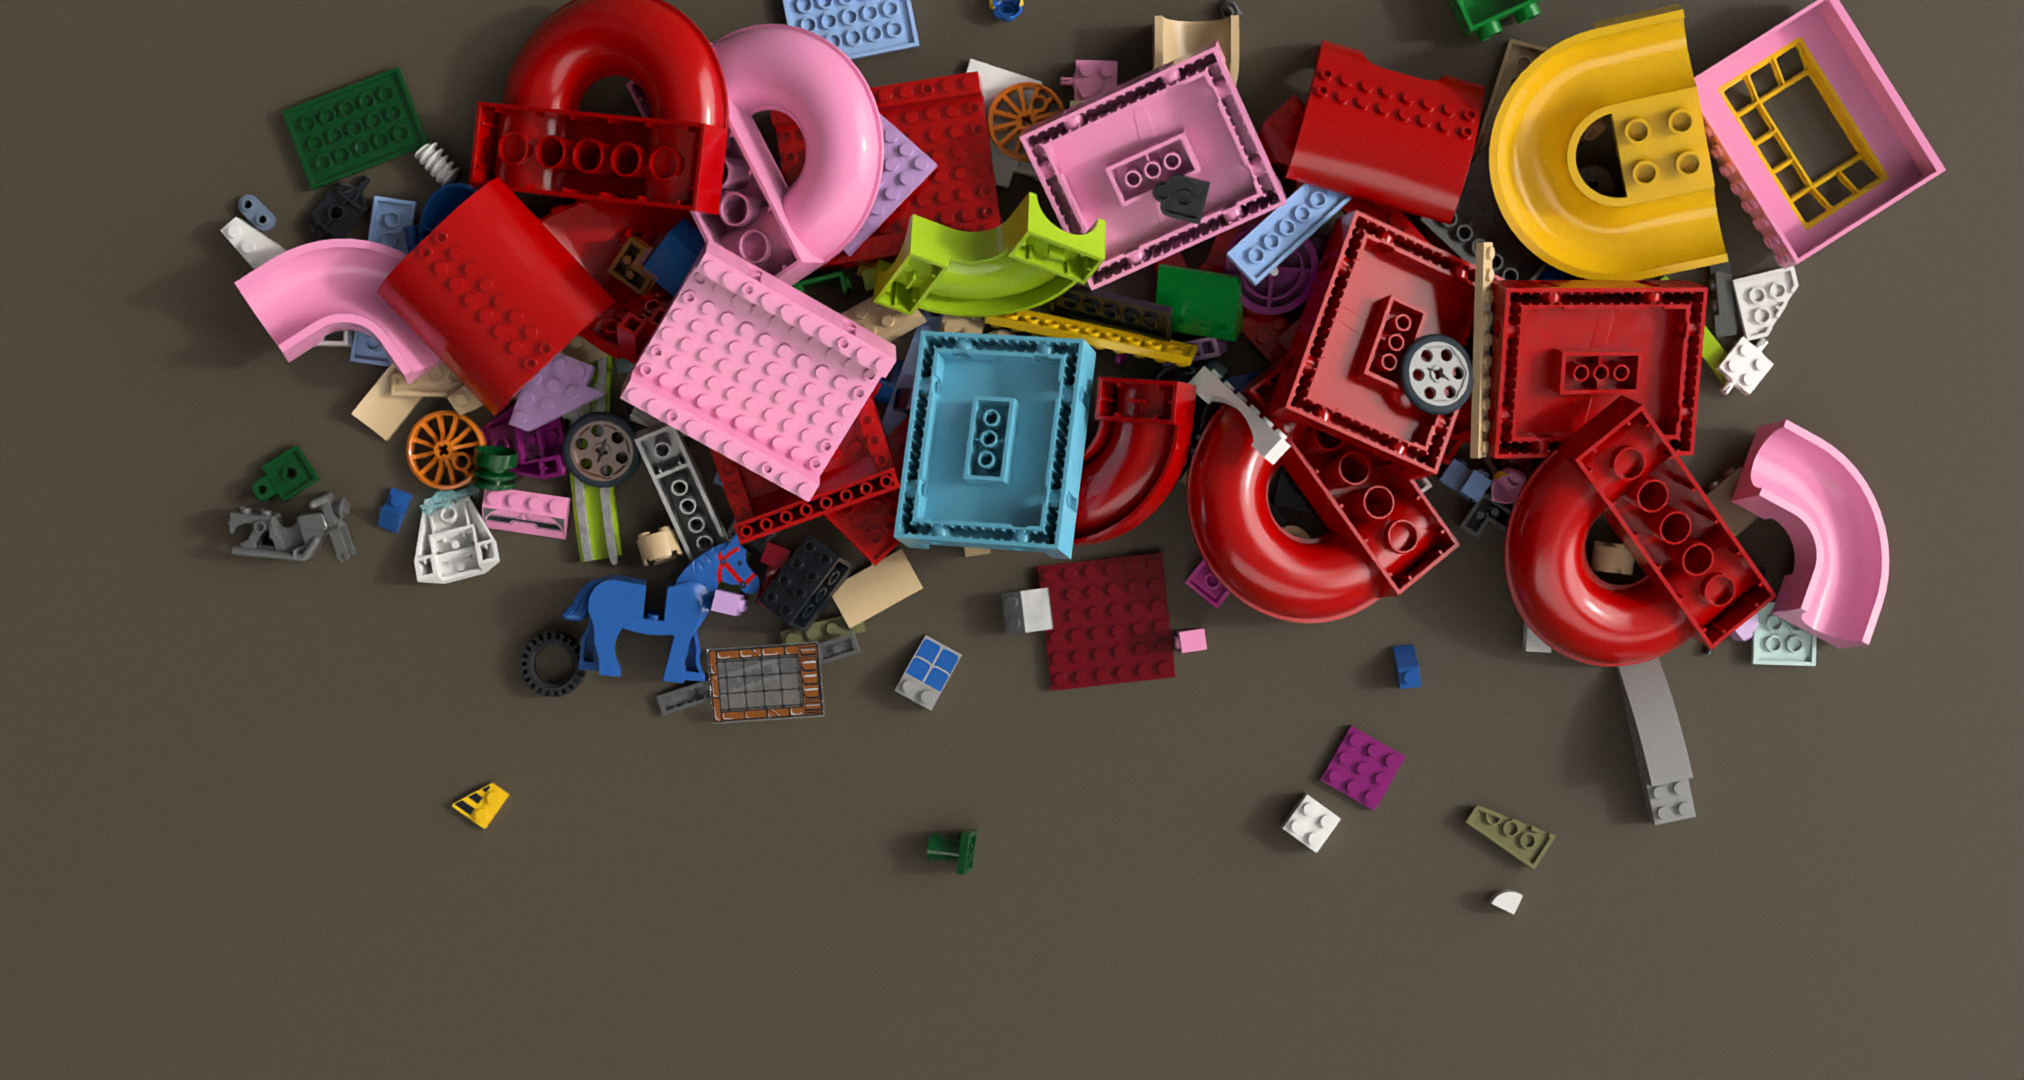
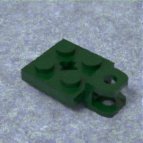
M297 444L262 466L266 475L252 485V490L260 501H270L280 495L282 500L287 502L321 479ZM289 468L292 470L296 469L297 471L294 479L292 477L287 478L286 476L289 473ZM264 487L267 489L265 493H263Z

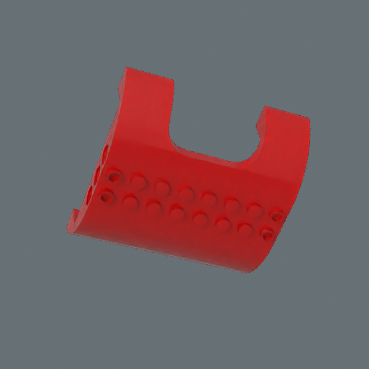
M1322 39L1318 46L1315 58L1316 65L1286 178L1451 224L1474 150L1483 108L1485 86L1446 74H1442L1439 80L1430 81L1385 69L1368 61L1362 50Z

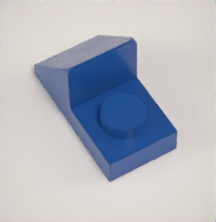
M392 487L385 506L380 508L378 526L398 534L413 495Z

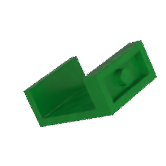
M843 271L799 281L794 284V288L807 295L806 288L841 281L844 295L849 296V290H852L849 276H845Z

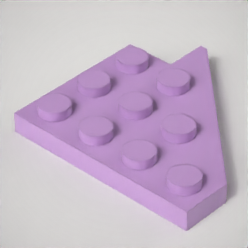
M559 353L520 390L509 424L525 431H532L604 396V392L589 387L595 366Z

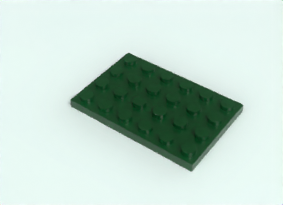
M400 67L281 111L311 190H316L418 151L424 145L429 144Z

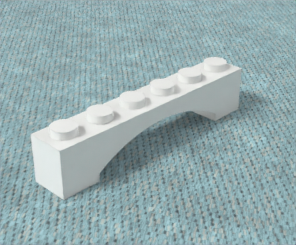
M1204 366L1188 384L1196 385V394L1206 403L1210 404L1212 401L1220 402L1238 409L1246 418L1251 428L1254 440L1251 445L1274 465L1290 447L1285 441L1287 436L1279 429L1274 431L1272 429L1274 424L1265 416L1261 419L1259 417L1261 412L1251 404L1248 407L1246 405L1248 400L1238 392L1235 395L1233 393L1235 388L1228 381L1222 383L1220 381L1222 376L1214 368L1209 371Z

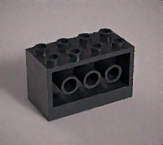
M809 533L758 601L788 625L806 634L831 601L832 596L846 581L856 566L825 542Z

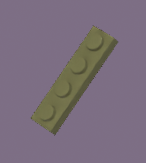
M838 616L813 623L806 634L796 628L780 631L783 645L821 643L853 632L855 634L866 631L864 621L849 628L843 616Z

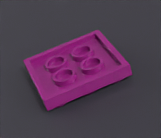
M1350 725L1320 780L1375 811L1406 756Z

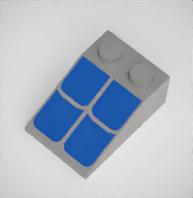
M925 635L895 691L932 710L962 654Z

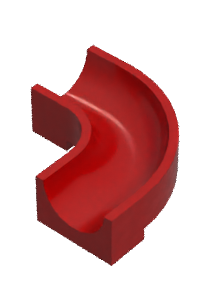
M1098 377L1095 420H1100L1094 440L1084 451L1073 546L1097 544L1121 536L1140 525L1164 502L1179 479L1188 456L1193 431L1196 385L1178 381Z

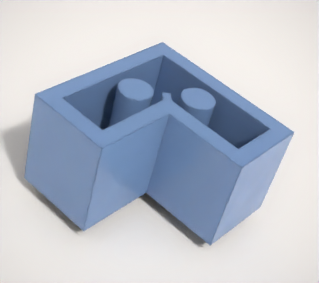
M1460 458L1457 460L1451 459L1450 465L1445 467L1437 480L1469 502H1479L1492 483L1488 479L1490 475L1481 469H1469V464Z

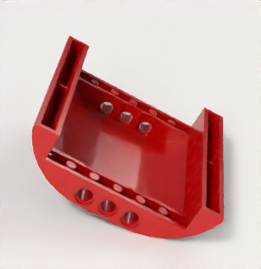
M499 177L488 182L448 215L392 270L377 290L378 295L494 417L585 328L616 303L606 290Z

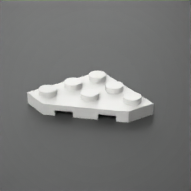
M1794 266L1732 280L1744 337L1748 341L1766 337L1771 332L1776 320L1780 317L1790 297L1799 286Z

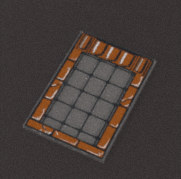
M819 641L707 649L713 724L825 717Z

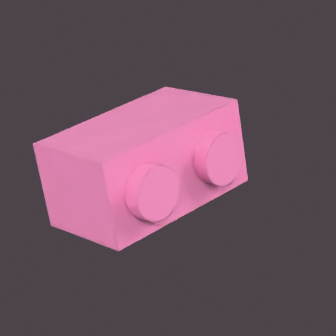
M1202 627L1177 631V636H1174L1175 648L1179 649L1181 653L1207 649L1205 631Z

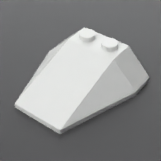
M465 489L424 500L414 559L418 582L446 584L485 574L500 562L497 542Z

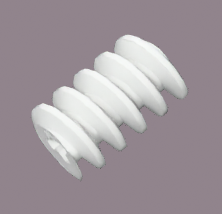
M437 142L426 144L416 152L414 157L416 159L420 158L419 163L425 165V169L431 171L430 175L437 177L436 181L442 183V186L452 183L457 178L460 168L452 169L455 162H446L449 155L442 157V148L437 151L435 150L438 145Z

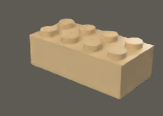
M873 296L841 313L844 317L888 342L927 322L922 310L919 308L910 316L874 303Z

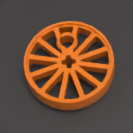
M1021 82L1004 89L995 98L988 113V130L995 147L1004 156L1012 160L1031 162L1028 154L1020 153L1023 145L1020 137H1018L1014 151H1010L1005 146L1018 135L1020 136L1025 128L1064 111L1065 107L1062 101L1051 89L1035 82ZM1024 90H1034L1027 110ZM1016 92H1019L1022 112L1008 98ZM1043 92L1050 97L1046 99V97L1040 95V93ZM1005 101L1017 115L997 109ZM1039 101L1044 102V105H1043L1042 108H1040V109H1035V108H1034V105H1035L1037 102H1039ZM1056 102L1059 110L1048 113L1050 105ZM994 117H1002L1012 122L994 126ZM1030 120H1031V122H1032L1031 125H1030V124L1024 125V122H1025V121H1026V122H1030ZM1013 129L1001 141H998L995 136L997 132Z
M441 410L427 414L414 425L407 439L406 456L412 472L421 482L435 489L451 490L467 485L474 476L470 472L474 465L473 456L468 452H459L458 450L485 446L487 444L482 430L471 418L466 415L460 416L455 411ZM444 416H453L450 432L447 435ZM435 418L438 421L440 437L428 425V422ZM460 419H462L469 426L455 438ZM422 428L433 438L435 443L417 437ZM472 431L475 432L478 441L458 445ZM415 443L428 446L434 450L415 455ZM444 446L447 447V451H449L448 454H444V453H445V450L443 449ZM434 456L432 461L422 470L419 468L417 459ZM465 456L468 460L465 467L460 465V457ZM439 462L435 480L433 481L426 476V473ZM446 466L451 481L449 485L441 484ZM455 469L462 471L466 478L457 482Z

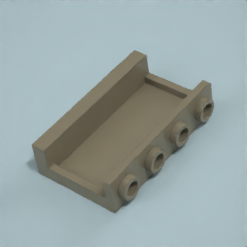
M1731 466L1723 472L1724 477L1719 481L1714 480L1706 487L1708 491L1705 492V495L1735 537L1759 517L1731 502L1742 472L1741 466L1735 468Z

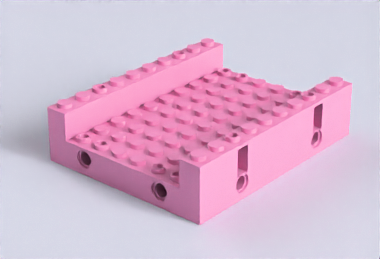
M1217 40L1025 128L1019 136L1063 231L1083 235L1098 218L1106 221L1105 260L1087 281L1091 290L1097 289L1286 204L1287 194L1279 177L1273 171L1225 64L1226 59ZM1172 174H1182L1211 182L1200 225L1164 215L1160 209L1161 203L1153 196L1155 185L1161 181H1167L1168 177Z
M708 239L626 377L620 398L809 502L820 485V475L881 377H887L897 360L896 346Z

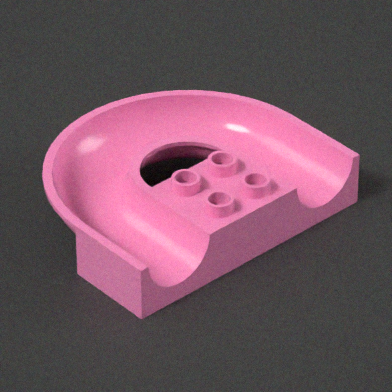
M785 24L753 25L736 30L710 43L724 74L729 103V124L719 215L690 211L705 242L708 239L792 286L838 255L853 240L869 216L878 193L883 170V130L876 101L869 85L859 69L842 50L822 36L800 27ZM629 81L626 86L642 117L650 118V108L644 92L635 82ZM764 110L783 112L796 122L803 134L806 146L805 163L798 179L789 188L752 117L758 112Z

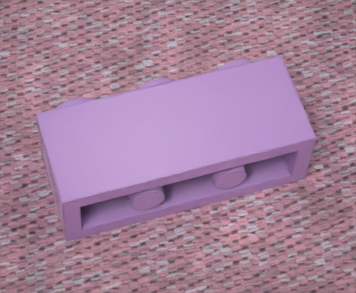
M717 589L711 611L733 616L742 615V612L747 610L749 599H745L746 594Z

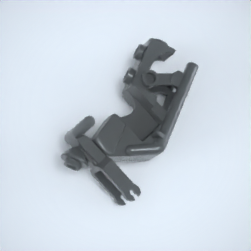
M326 491L324 495L308 503L310 509L322 505V510L301 513L297 516V522L291 527H285L282 515L272 512L271 509L262 508L256 511L251 510V507L239 506L238 509L232 511L228 516L229 533L233 534L238 531L244 523H253L254 530L248 540L242 541L240 546H233L232 555L305 562L316 555L329 533L337 559L343 562L342 554H344L347 561L350 558L348 550H351L352 556L356 554V548L352 543L347 525L341 519L348 515L350 504L346 502V498H341L335 502L333 494L330 491ZM268 531L270 534L269 539L273 540L274 545L263 544V538Z

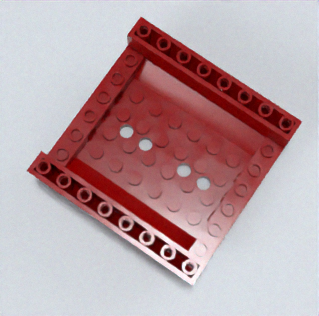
M870 394L820 475V485L809 502L709 447L736 520V524L733 526L740 545L900 488L893 454L872 394Z

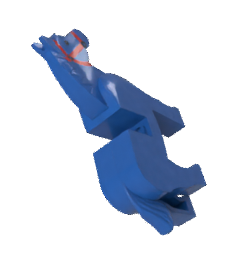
M735 533L730 541L714 545L696 556L683 568L676 580L667 582L664 615H660L659 611L648 610L647 613H643L646 594V580L610 574L585 584L577 592L571 604L561 614L564 620L582 621L588 613L590 614L588 624L582 633L578 669L599 671V675L620 677L621 666L616 656L615 643L621 629L624 628L642 634L673 635L663 681L684 683V680L705 682V672L700 663L701 650L697 629L711 610L718 584L720 582L730 585L737 584L746 594L755 593L760 584L757 574L746 562L745 553L747 549L739 544L737 534Z

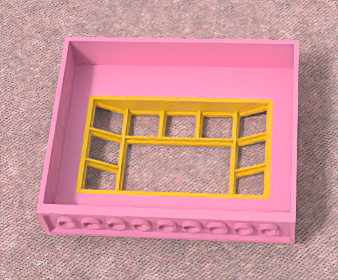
M1839 0L1815 1L1694 77L1698 89L1709 155L1719 164L1720 173L1723 177H1727L1732 192L1739 196L1742 201V208L1751 215L1754 227L1761 231L1764 236V243L1769 249L1773 250L1776 255V262L1779 266H1783L1784 269L1802 262L1946 170ZM1796 46L1804 69L1785 81L1777 58ZM1770 63L1778 86L1763 96L1758 97L1750 75ZM1806 75L1810 77L1857 152L1855 156L1814 182H1811L1763 106V102ZM1744 79L1752 102L1736 112L1724 91ZM1754 108L1758 110L1769 128L1768 132L1753 140L1740 119L1741 116ZM1772 136L1775 137L1787 156L1785 161L1773 168L1770 167L1758 148L1759 144ZM1859 160H1862L1878 177L1862 189H1857L1842 173L1843 170ZM1792 165L1805 187L1789 197L1775 174L1785 167ZM1835 176L1852 195L1832 206L1816 188ZM1810 193L1826 211L1806 223L1793 202Z

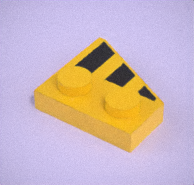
M491 783L453 803L452 807L483 829H486L510 794L496 784Z

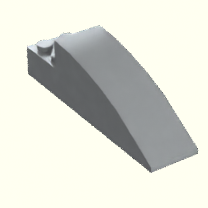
M659 422L635 432V443L689 560L691 561L714 545L729 541L692 448L687 447L681 432L664 422Z
M1659 657L1634 665L1616 666L1649 822L1653 825H1659L1696 817L1688 780L1693 778V773L1676 708Z

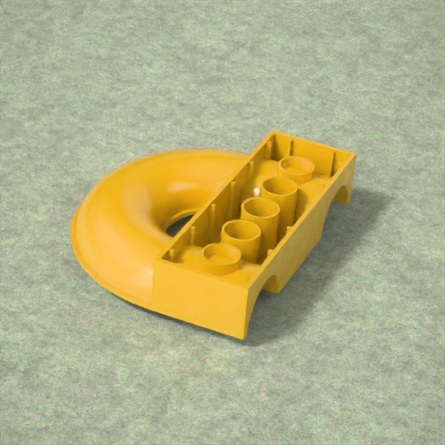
M1679 4L1593 22V29L1568 37L1535 58L1520 73L1502 100L1495 117L1489 146V170L1495 199L1504 219L1518 239L1544 262L1563 272L1589 280L1635 281L1728 262L1718 220L1714 194L1715 184L1698 89L1688 53L1684 28V11ZM1610 114L1625 197H1609L1594 191L1583 181L1576 165V149L1583 132L1595 120Z

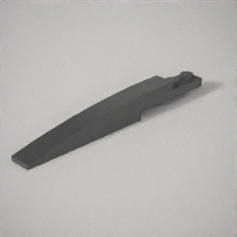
M855 633L819 643V665L860 653ZM787 655V656H780V657H789V656H795V655ZM781 658V673L797 672V658ZM769 659L763 661V674L779 673V660ZM761 662L744 667L745 675H761ZM743 668L727 673L728 677L744 675ZM782 674L781 678L791 674ZM764 675L763 683L780 679V675ZM743 677L727 679L729 693L745 690ZM746 677V689L761 685L762 677ZM725 678L719 679L720 693L727 692ZM710 679L656 696L662 716L711 701ZM721 694V695H720V698H721V697H724V696H727V695H726V694Z

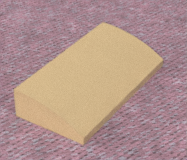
M900 549L882 559L875 567L871 565L846 579L832 597L849 628H852L923 589L905 553Z

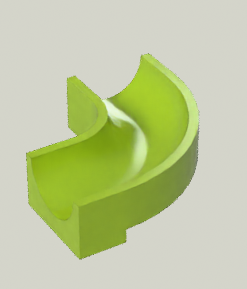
M1032 192L1026 195L1003 224L981 232L955 230L913 214L909 219L907 234L895 262L890 263L879 259L876 263L873 302L912 316L917 308L952 316L990 317L1012 314L1040 306L1065 293L1077 282L1084 285L1104 262L1106 221L1098 218L1083 235L1065 232L1046 218L1038 204L1037 194Z

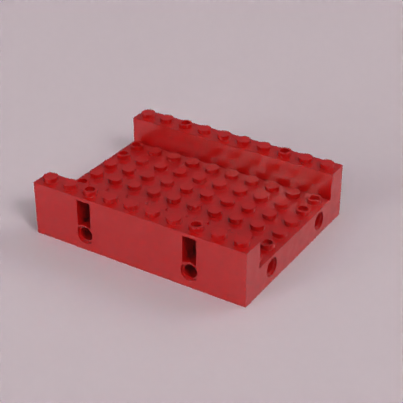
M978 71L870 88L879 113L937 164V167L850 257L842 250L833 259L811 274L875 265L879 259L895 262L907 234L909 219L913 214L965 232L986 231L1002 224L983 86ZM770 110L772 125L776 128L782 176L789 188L802 172L806 157L805 140L799 126L791 117L783 112Z
M1357 210L1336 219L1266 414L1283 422L1294 419L1393 462L1399 465L1397 472L1417 480L1437 475L1459 409L1449 414L1434 415L1421 411L1414 406L1406 397L1401 387L1399 378L1400 363L1404 352L1412 342L1424 335L1441 334L1453 338L1464 347L1473 362L1475 265ZM1494 274L1493 280H1504V278ZM1491 304V312H1492V313H1493L1494 308H1495V305H1493V304ZM1425 350L1421 353L1422 360L1425 362L1430 360V354ZM1442 350L1441 358L1444 361H1448L1450 358L1447 350ZM1454 368L1452 371L1453 377L1460 379L1461 371L1458 368ZM1417 369L1413 371V378L1416 381H1420L1422 378L1421 372ZM1439 370L1433 372L1436 374V379L1441 377L1438 374ZM1428 387L1424 391L1427 399H1432L1433 391ZM1446 387L1444 394L1447 398H1451L1453 391L1450 387Z
M1688 280L1492 281L1491 290L1494 297L1491 304L1495 305L1490 372L1491 387L1489 389L1491 405L1488 410L1490 429L1487 432V441L1489 442L1487 455L1494 459L1546 458L1554 449L1621 395L1644 406L1678 456L1694 454L1708 287Z

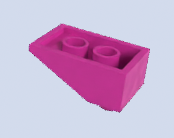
M1204 559L1185 581V584L1216 609L1230 594L1213 575Z

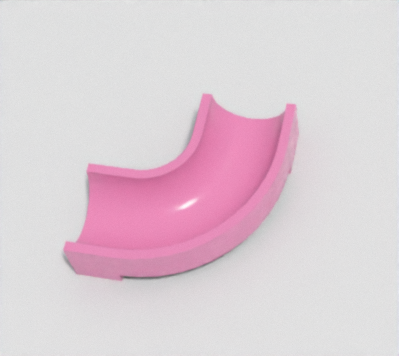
M358 239L316 241L285 251L235 282L239 292L288 362H291L324 341V336L342 330H353L367 334L375 339L382 346L408 385L443 363L377 293L386 277L407 256V254L397 249Z
M1787 419L1759 426L1731 502L1764 520L1770 518L1776 520L1786 530L1792 541L1795 554L1794 570L1792 574L1785 575L1772 613L1838 649L1869 645L1883 605L1889 576L1888 539L1881 511L1872 491L1856 467L1841 452L1823 439Z

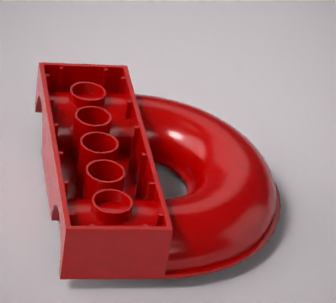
M573 0L548 16L532 32L520 49L509 71L503 91L502 103H477L469 185L482 188L491 180L499 177L513 192L641 207L679 209L719 215L729 124V103L724 74L713 47L703 32L688 16L663 0ZM608 76H623L635 82L644 92L650 108V118L578 111V107L585 92L595 82Z
M1287 352L1238 392L1248 400L1246 403L1248 407L1252 404L1261 412L1259 415L1261 419L1265 416L1274 424L1272 427L1274 431L1279 429L1287 436L1285 441L1290 445L1289 449L1272 465L1251 445L1254 442L1253 434L1243 414L1230 405L1222 404L1206 424L1200 435L1201 439L1195 445L1194 449L1196 451L1192 454L1187 476V512L1190 527L1202 558L1213 575L1234 597L1250 608L1275 619L1306 624L1324 623L1353 615L1367 608L1380 598L1399 596L1460 544L1412 478L1397 472L1399 465L1294 419L1283 422L1266 414L1287 358ZM1281 464L1330 532L1318 538L1303 539L1287 533L1275 521L1269 508L1268 489L1273 474Z
M1623 395L1613 401L1542 460L1523 485L1509 516L1503 550L1506 583L1516 610L1529 629L1547 646L1579 662L1598 666L1634 665L1662 656L1679 647L1691 637L1712 650L1777 597L1644 406ZM1601 514L1646 574L1639 580L1628 584L1607 583L1599 579L1589 567L1585 553L1586 539L1591 526Z

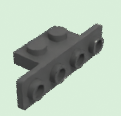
M1727 252L1728 262L1709 266L1710 278L1708 279V287L1712 298L1710 300V308L1713 311L1716 337L1737 334L1729 252Z

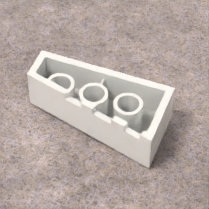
M235 217L220 230L254 270L287 251L238 217Z

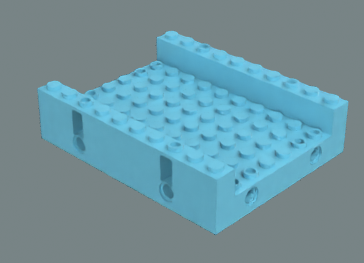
M921 331L894 538L909 548L929 549V545L1040 552L1045 553L1050 558L1071 559L1096 352L1084 339Z

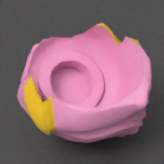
M1504 468L1498 471L1490 484L1491 500L1503 504L1515 502L1527 481L1526 474L1515 468Z

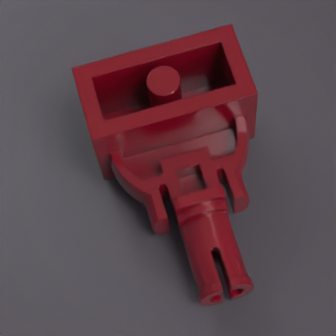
M767 542L760 561L769 566L764 581H759L761 588L755 604L766 608L758 599L793 555L794 550L773 542Z

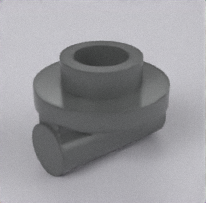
M1225 0L1220 5V13L1224 19L1231 15H1239L1240 17L1243 14L1232 0Z

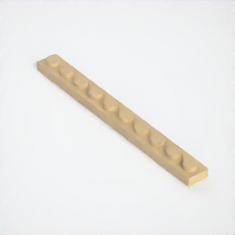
M1476 242L1473 335L1474 385L1472 389L1470 458L1487 457L1489 451L1487 432L1490 429L1488 410L1491 405L1488 396L1491 387L1489 368L1492 363L1490 356V346L1492 344L1490 325L1493 321L1491 303L1494 297L1491 290L1494 279L1492 260L1495 256L1493 242Z

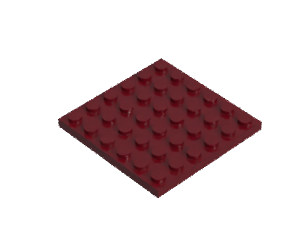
M1162 553L1037 566L1040 588L1049 587L1054 628L1045 630L1051 691L1176 677Z

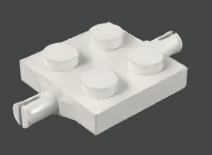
M1741 337L1716 367L1727 381L1720 389L1722 394L1728 395L1734 387L1739 389L1745 396L1750 395L1774 365L1762 353V350L1768 344L1765 338H1761L1754 346L1746 338Z

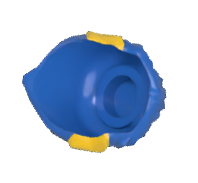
M989 0V8L992 10L993 16L1003 22H1012L1023 12V0Z

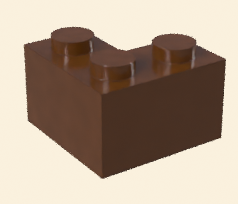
M630 236L607 272L640 296L648 295L659 278L642 266L653 250V247L637 236Z

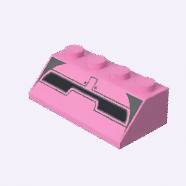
M485 489L482 504L483 521L491 529L566 539L572 498L519 490L491 491Z

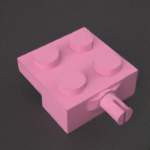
M1076 60L1073 77H1061L1060 86H1073L1075 92L1074 101H1086L1117 86L1118 61Z

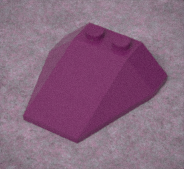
M513 406L480 428L487 445L502 446L518 451L517 467L509 469L514 471L516 475L540 479L565 475L567 466L563 458L562 444L567 431L564 415L532 431H525L509 424L515 407Z

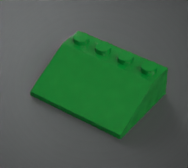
M1165 264L1159 265L1156 304L1173 307L1172 331L1236 342L1244 327L1240 276Z

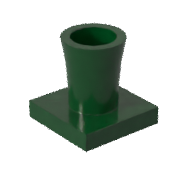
M968 829L961 832V839L932 832L927 847V860L958 862L956 874L966 875L972 872L978 830Z

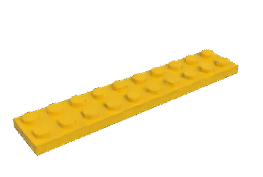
M1031 310L985 318V323L990 324L994 328L1006 327L1011 328L1013 332H1030L1031 335L1036 337L1044 335L1055 338L1084 339L1094 349L1103 350L1106 348L1113 350L1117 354L1130 353L1136 358L1149 357L1160 363L1168 361L1179 367L1190 366L1198 349V345L1174 340L1168 342Z

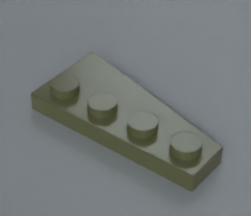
M1479 805L1473 807L1464 821L1465 824L1531 870H1535L1557 836Z

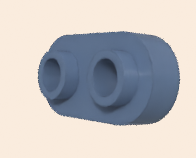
M253 195L241 197L238 203L239 210L257 229L269 231L275 226L276 219L274 214L257 197ZM250 201L252 206L247 209L246 203ZM265 216L266 222L262 224L260 219Z

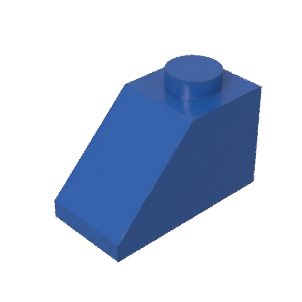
M1414 645L1392 647L1397 688L1421 687L1420 671Z

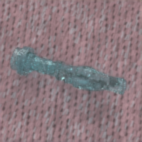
M471 482L468 483L467 488L456 492L454 490H441L436 492L428 503L420 505V509L423 513L432 516L437 510H449L450 505L458 503V499L469 495L477 497L481 492Z

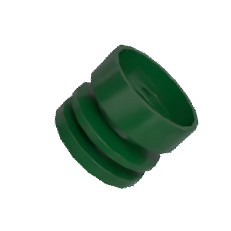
M485 445L475 447L473 463L481 467L472 469L474 476L471 478V484L477 488L491 491L514 489L516 482L513 479L516 478V473L509 469L517 467L518 451L502 446Z

